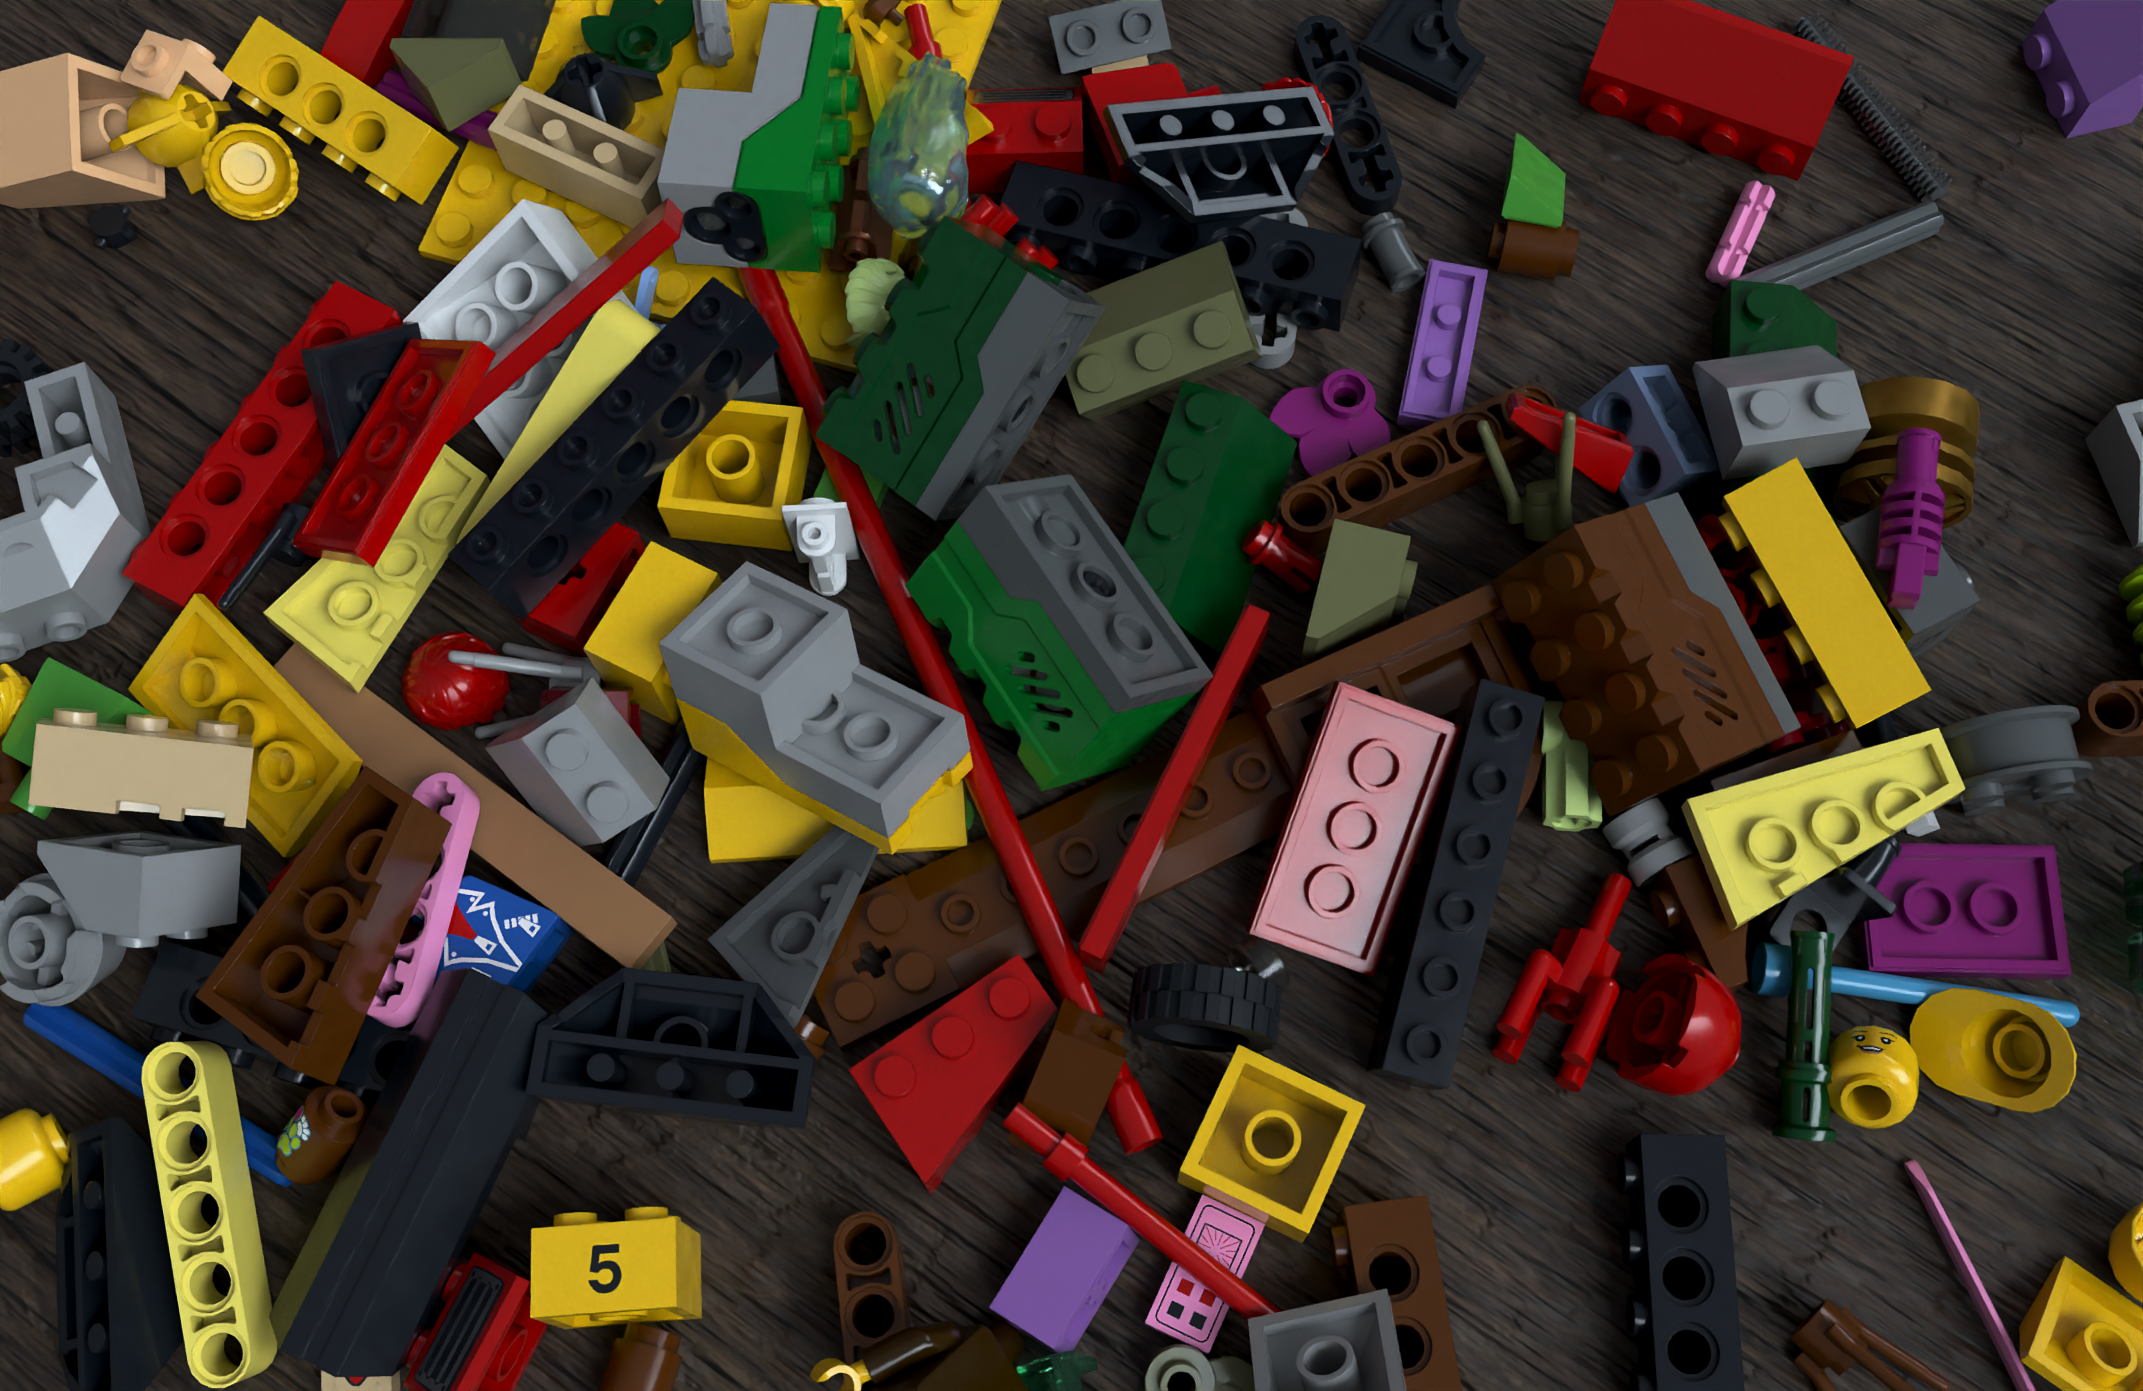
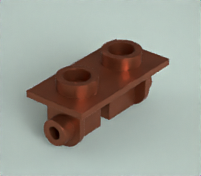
M861 147L857 150V154L851 157L849 165H842L844 169V192L842 201L837 202L835 215L836 236L834 247L830 252L829 270L853 271L856 268L857 262L865 260V258H884L890 260L899 184L887 175L885 162L880 158L881 153L876 148Z

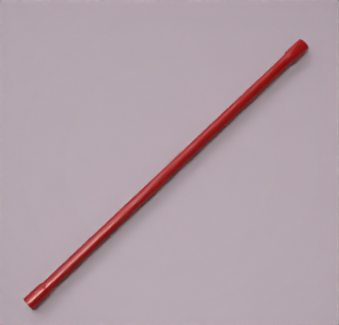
M751 266L748 268L740 267L738 276L751 305L757 309L781 346L775 353L799 407L804 409L809 430L841 502L847 503L854 532L927 697L964 715L973 768L963 779L1061 1001L1066 998L1076 1002L1077 1007L1106 1018L932 627L905 586L910 578L860 466L815 436L824 421L821 412L828 399V395L792 317L789 300L776 271L751 268ZM1124 1061L1104 1107L1125 1154L1130 1155L1153 1146L1164 1137L1139 1082L1132 1076L1126 1061Z

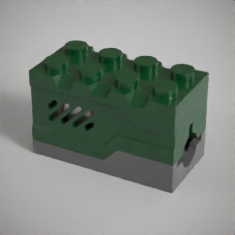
M945 215L940 223L933 224L923 235L917 248V254L923 261L920 269L912 281L908 278L901 279L889 293L885 302V310L890 315L887 325L880 336L875 332L870 333L856 349L853 356V364L856 365L858 374L849 389L840 386L828 397L821 412L824 421L815 434L816 437L845 455L935 521L959 518L984 486L996 485L1106 309V306L989 227Z

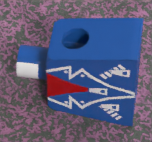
M466 875L461 880L435 979H438L441 971L472 968L489 976L494 981L503 985L507 984L528 994L574 932L554 912L476 877ZM418 914L410 917V920H412L420 927H422L420 932L413 940H415L423 930L425 921L423 914Z

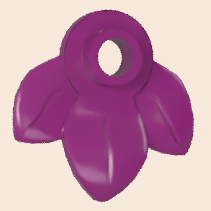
M1341 369L1327 375L1319 383L1318 387L1292 389L1277 403L1269 418L1289 436L1300 439L1298 445L1300 464L1309 478L1349 461L1353 455L1358 457L1390 443L1389 425L1374 409L1376 395L1373 386L1363 374L1352 369ZM1338 397H1348L1353 400L1355 405L1352 407H1342L1337 405L1334 400Z

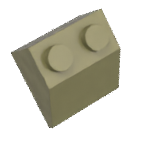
M1334 519L1299 668L1387 630L1389 621L1402 623L1418 562L1406 559L1411 536Z

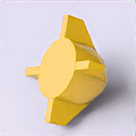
M178 83L172 96L166 100L137 90L141 97L134 100L128 110L127 127L129 132L108 142L112 152L136 146L141 154L153 163L168 168L177 167L191 195L204 190L206 185L201 173V158L204 155L207 143L212 142V137L218 132V118L232 111L228 101H210L197 88Z

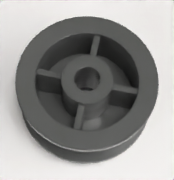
M2067 705L2018 708L1967 719L1939 729L1966 788L1957 797L1945 804L1962 805L1964 815L1972 816L2002 810L2005 808L2004 800L2031 795L2034 803H2046L2074 796L2073 785L2088 778L2094 772L2090 762L2079 760L2071 727L2072 724L2080 719L2078 709Z

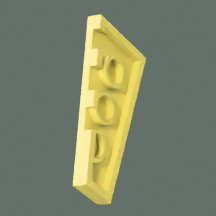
M444 444L374 567L321 558L263 612L274 627L358 694L448 558V553L457 544L463 527L491 483L488 476Z
M1939 728L1689 798L1681 806V809L1731 932L1954 799L1966 788Z

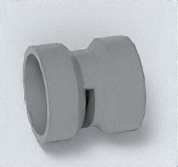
M1659 798L1650 799L1628 810L1611 821L1602 830L1612 848L1622 850L1629 861L1627 872L1638 888L1651 884L1665 866L1695 855L1685 838L1674 835L1668 825L1670 815Z

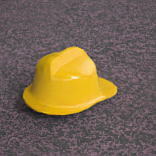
M1950 988L1931 995L1919 1006L1910 1025V1046L1917 1055L1919 1068L1936 1085L1957 1095L2014 1111L2035 1113L2054 1107L2069 1093L2076 1076L2077 1053L2068 1031L2053 1014L2029 1002L1977 989Z

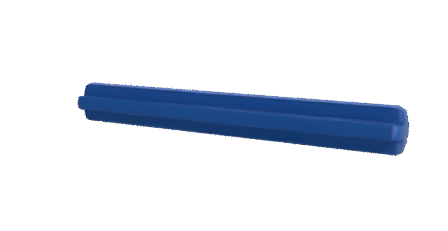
M31 1003V1006L24 1012L22 1017L25 1026L145 1101L141 1081L142 1066L147 1057L145 1054L66 1005L51 1007ZM179 1076L182 1085L188 1089L192 1084ZM240 1115L248 1166L276 1184L284 1187L290 1186L293 1181L285 1177L276 1164L277 1137ZM197 1124L192 1131L207 1140L204 1129Z

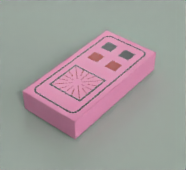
M1202 1194L1185 1235L1242 1279L1265 1224ZM1172 1261L1144 1325L1185 1345L1195 1347L1203 1354L1208 1355L1229 1306Z

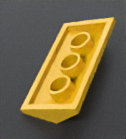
M195 593L128 688L145 709L156 716L169 718L168 728L196 731L197 720H214L239 724L238 734L251 735L254 751L247 819L284 858L294 856L312 839L358 777L363 760L204 594Z
M707 757L704 801L708 852L711 864L798 859L835 826V824ZM964 779L954 788L948 786L943 794L928 799L910 819L913 833L895 853L958 850L968 846L966 783ZM879 849V851H878L877 854H888V853L885 852V851H883V850H881V849Z
M2064 1256L2056 1263L2019 1326L2020 1361L2062 1391H2143V1309Z

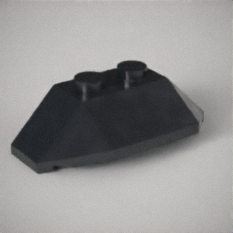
M1313 86L1107 105L1103 111L1124 164L1156 196L1189 223L1293 211L1335 136Z
M624 967L581 995L559 1013L552 1014L537 1025L525 1095L616 1111L741 1126L806 1129L816 1058L760 983Z
M109 1117L69 1134L66 1152L68 1157L71 1158L62 1175L55 1218L59 1359L70 1391H144L184 1341L153 1150L124 1118Z

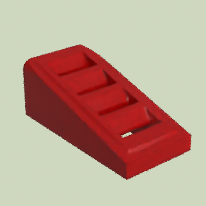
M1517 393L1509 394L1505 403L1509 418L1516 426L1559 457L1563 416L1567 412ZM1576 416L1573 468L1604 491L1615 494L1634 454L1632 445L1624 433Z

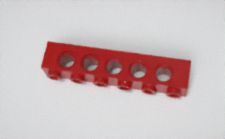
M336 280L326 295L313 304L307 321L290 344L285 345L277 353L273 367L255 392L248 394L239 407L238 415L222 437L212 443L206 450L202 464L184 489L179 490L171 498L165 515L148 538L141 541L135 547L129 564L121 574L148 599L178 615L181 614L195 593L204 594L220 611L218 600L266 538L284 503L291 502L296 504L327 461L301 349L402 323L403 321L397 311ZM309 397L303 404L295 406L302 399ZM271 445H274V447L269 452L260 455L264 449ZM239 493L234 501L224 505L231 496ZM204 542L198 551L188 555L194 546Z

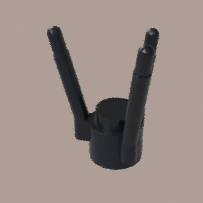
M291 502L284 503L266 538L218 600V607L220 609L227 610L237 603L271 557L292 567H301L304 560H311L312 567L321 559L308 556L292 545L293 538L310 511L309 508Z

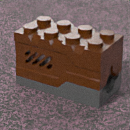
M1678 492L1629 507L1613 514L1576 524L1491 581L1510 621L1526 625L1535 643L1529 659L1540 680L1555 683L1565 702L1558 716L1569 738L1585 742L1595 761L1589 777L1609 817L1711 773L1801 728L1797 717Z

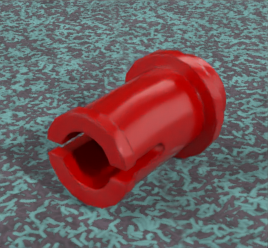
M1264 519L1260 520L1248 533L1241 546V550L1248 554L1247 561L1253 566L1261 563L1291 585L1297 593L1303 594L1311 587L1306 579L1310 577L1313 581H1316L1322 572L1324 562L1319 558L1313 557L1282 534L1283 526L1277 521L1269 524Z

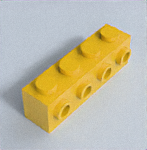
M1797 457L1723 497L1721 504L1726 513L1717 517L1719 525L1736 552L1746 547L1759 569L1749 574L1751 581L1768 609L1777 604L1781 607L1791 625L1790 628L1782 631L1785 641L1801 666L1810 661L1813 663L1824 685L1816 688L1815 692L1834 724L1845 719L1850 730L1857 729L1931 691L1926 679Z

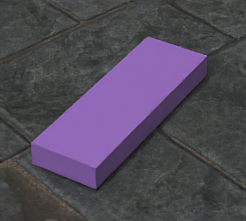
M1429 259L1396 424L1422 429L1462 411L1488 270Z

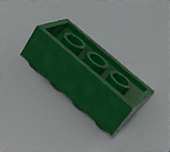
M1741 280L1730 281L1713 315L1712 360L1819 345L1837 358V321L1795 286ZM1710 436V444H1711V446H1712V448H1713V450H1714L1713 443H1712L1711 436ZM1836 464L1804 468L1805 473L1837 526V511L1835 510L1832 498L1834 483L1837 480ZM1720 472L1709 481V514H1715L1717 517L1726 512L1721 504L1723 497L1762 475L1722 480Z
M1183 380L1127 536L1124 550L1199 655L1219 660L1240 618L1257 565L1253 566L1247 561L1248 554L1241 550L1242 543L1251 529L1260 520L1264 519L1269 524L1272 523L1297 448V441L1243 397Z

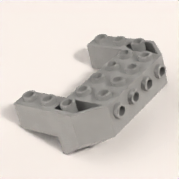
M85 362L24 382L43 459L14 468L25 512L0 520V663L17 660L26 651L54 641L75 640L82 637L88 629L109 623L133 585L121 573L129 564L135 547L151 534L116 397Z

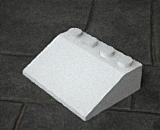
M522 199L417 305L403 322H418L422 339L481 341L494 352L595 263L598 258L561 210ZM622 290L608 301L621 300L637 311ZM597 311L474 418L504 460Z

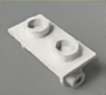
M809 498L801 501L799 505L782 506V513L798 562H809V580L813 590L823 596L838 594L843 590L847 582V560L860 559V552L847 503L834 502L827 498Z

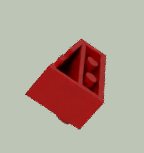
M1017 954L849 1069L855 1082L930 1195L933 1194L942 1182L943 1176L966 1145L971 1143L982 1129L984 1121L1006 1092L1013 1088L1043 1048L1057 1016L1058 1008L1020 954Z

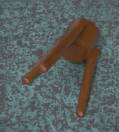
M1828 1298L1818 1305L1789 1337L1802 1350L1792 1362L1811 1379L1818 1391H1837L1824 1369L1829 1367L1840 1376L1856 1361L1891 1391H1916L1867 1349L1868 1346L1935 1390L1948 1391L1950 1389V1384L1946 1379L1864 1325L1845 1306L1839 1309Z

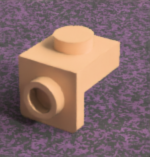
M147 29L139 44L133 50L131 58L120 76L121 81L129 87L165 100L172 96L178 83L197 88L206 96L222 101L233 82L213 65L216 57L205 47L184 38L180 41Z

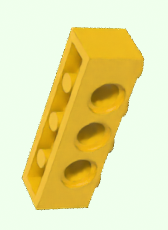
M261 16L257 17L222 71L229 79L242 87L236 96L267 118L273 108L284 114V117L279 126L308 145L312 143L315 136L319 137L327 143L322 151L323 155L351 173L360 164L370 171L364 182L395 202L400 194L404 193L422 205L459 149L457 145L434 128ZM340 111L339 116L334 120L335 116ZM385 137L382 145L376 150L378 143Z

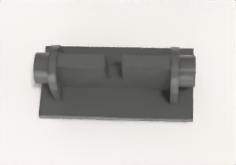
M1119 0L1048 17L1052 38L1049 39L1053 60L1058 61L1061 75L1172 49L1161 0Z

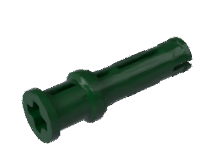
M1790 930L1791 951L1787 995L1786 1059L1778 1060V1066H1774V1077L1781 1080L1779 1122L1772 1125V1136L1809 1141L1836 1142L1837 1131L1830 1127V1098L1827 1090V1085L1832 1083L1831 1072H1829L1831 1064H1828L1832 1006V949L1835 933ZM1811 968L1813 970L1811 1027L1807 1029L1808 969ZM1807 1040L1810 1041L1809 1062L1804 1061L1805 1042ZM1807 1087V1118L1803 1120V1090Z

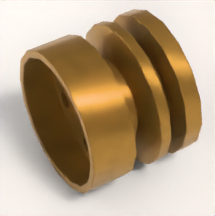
M1890 377L1868 382L1860 386L1859 389L1871 429L1848 462L1839 463L1835 466L1837 480L1834 483L1832 497L1835 510L1848 521H1852L1881 506L1883 492L1895 479L1898 434L1910 428H1926L1934 430L1942 436L1936 484L1942 488V492L1945 494L1942 529L1963 521L1973 510L1974 494L1972 484L1975 482V465L1971 457L1977 451L1980 419L1978 401L1966 389L1947 381L1924 377Z

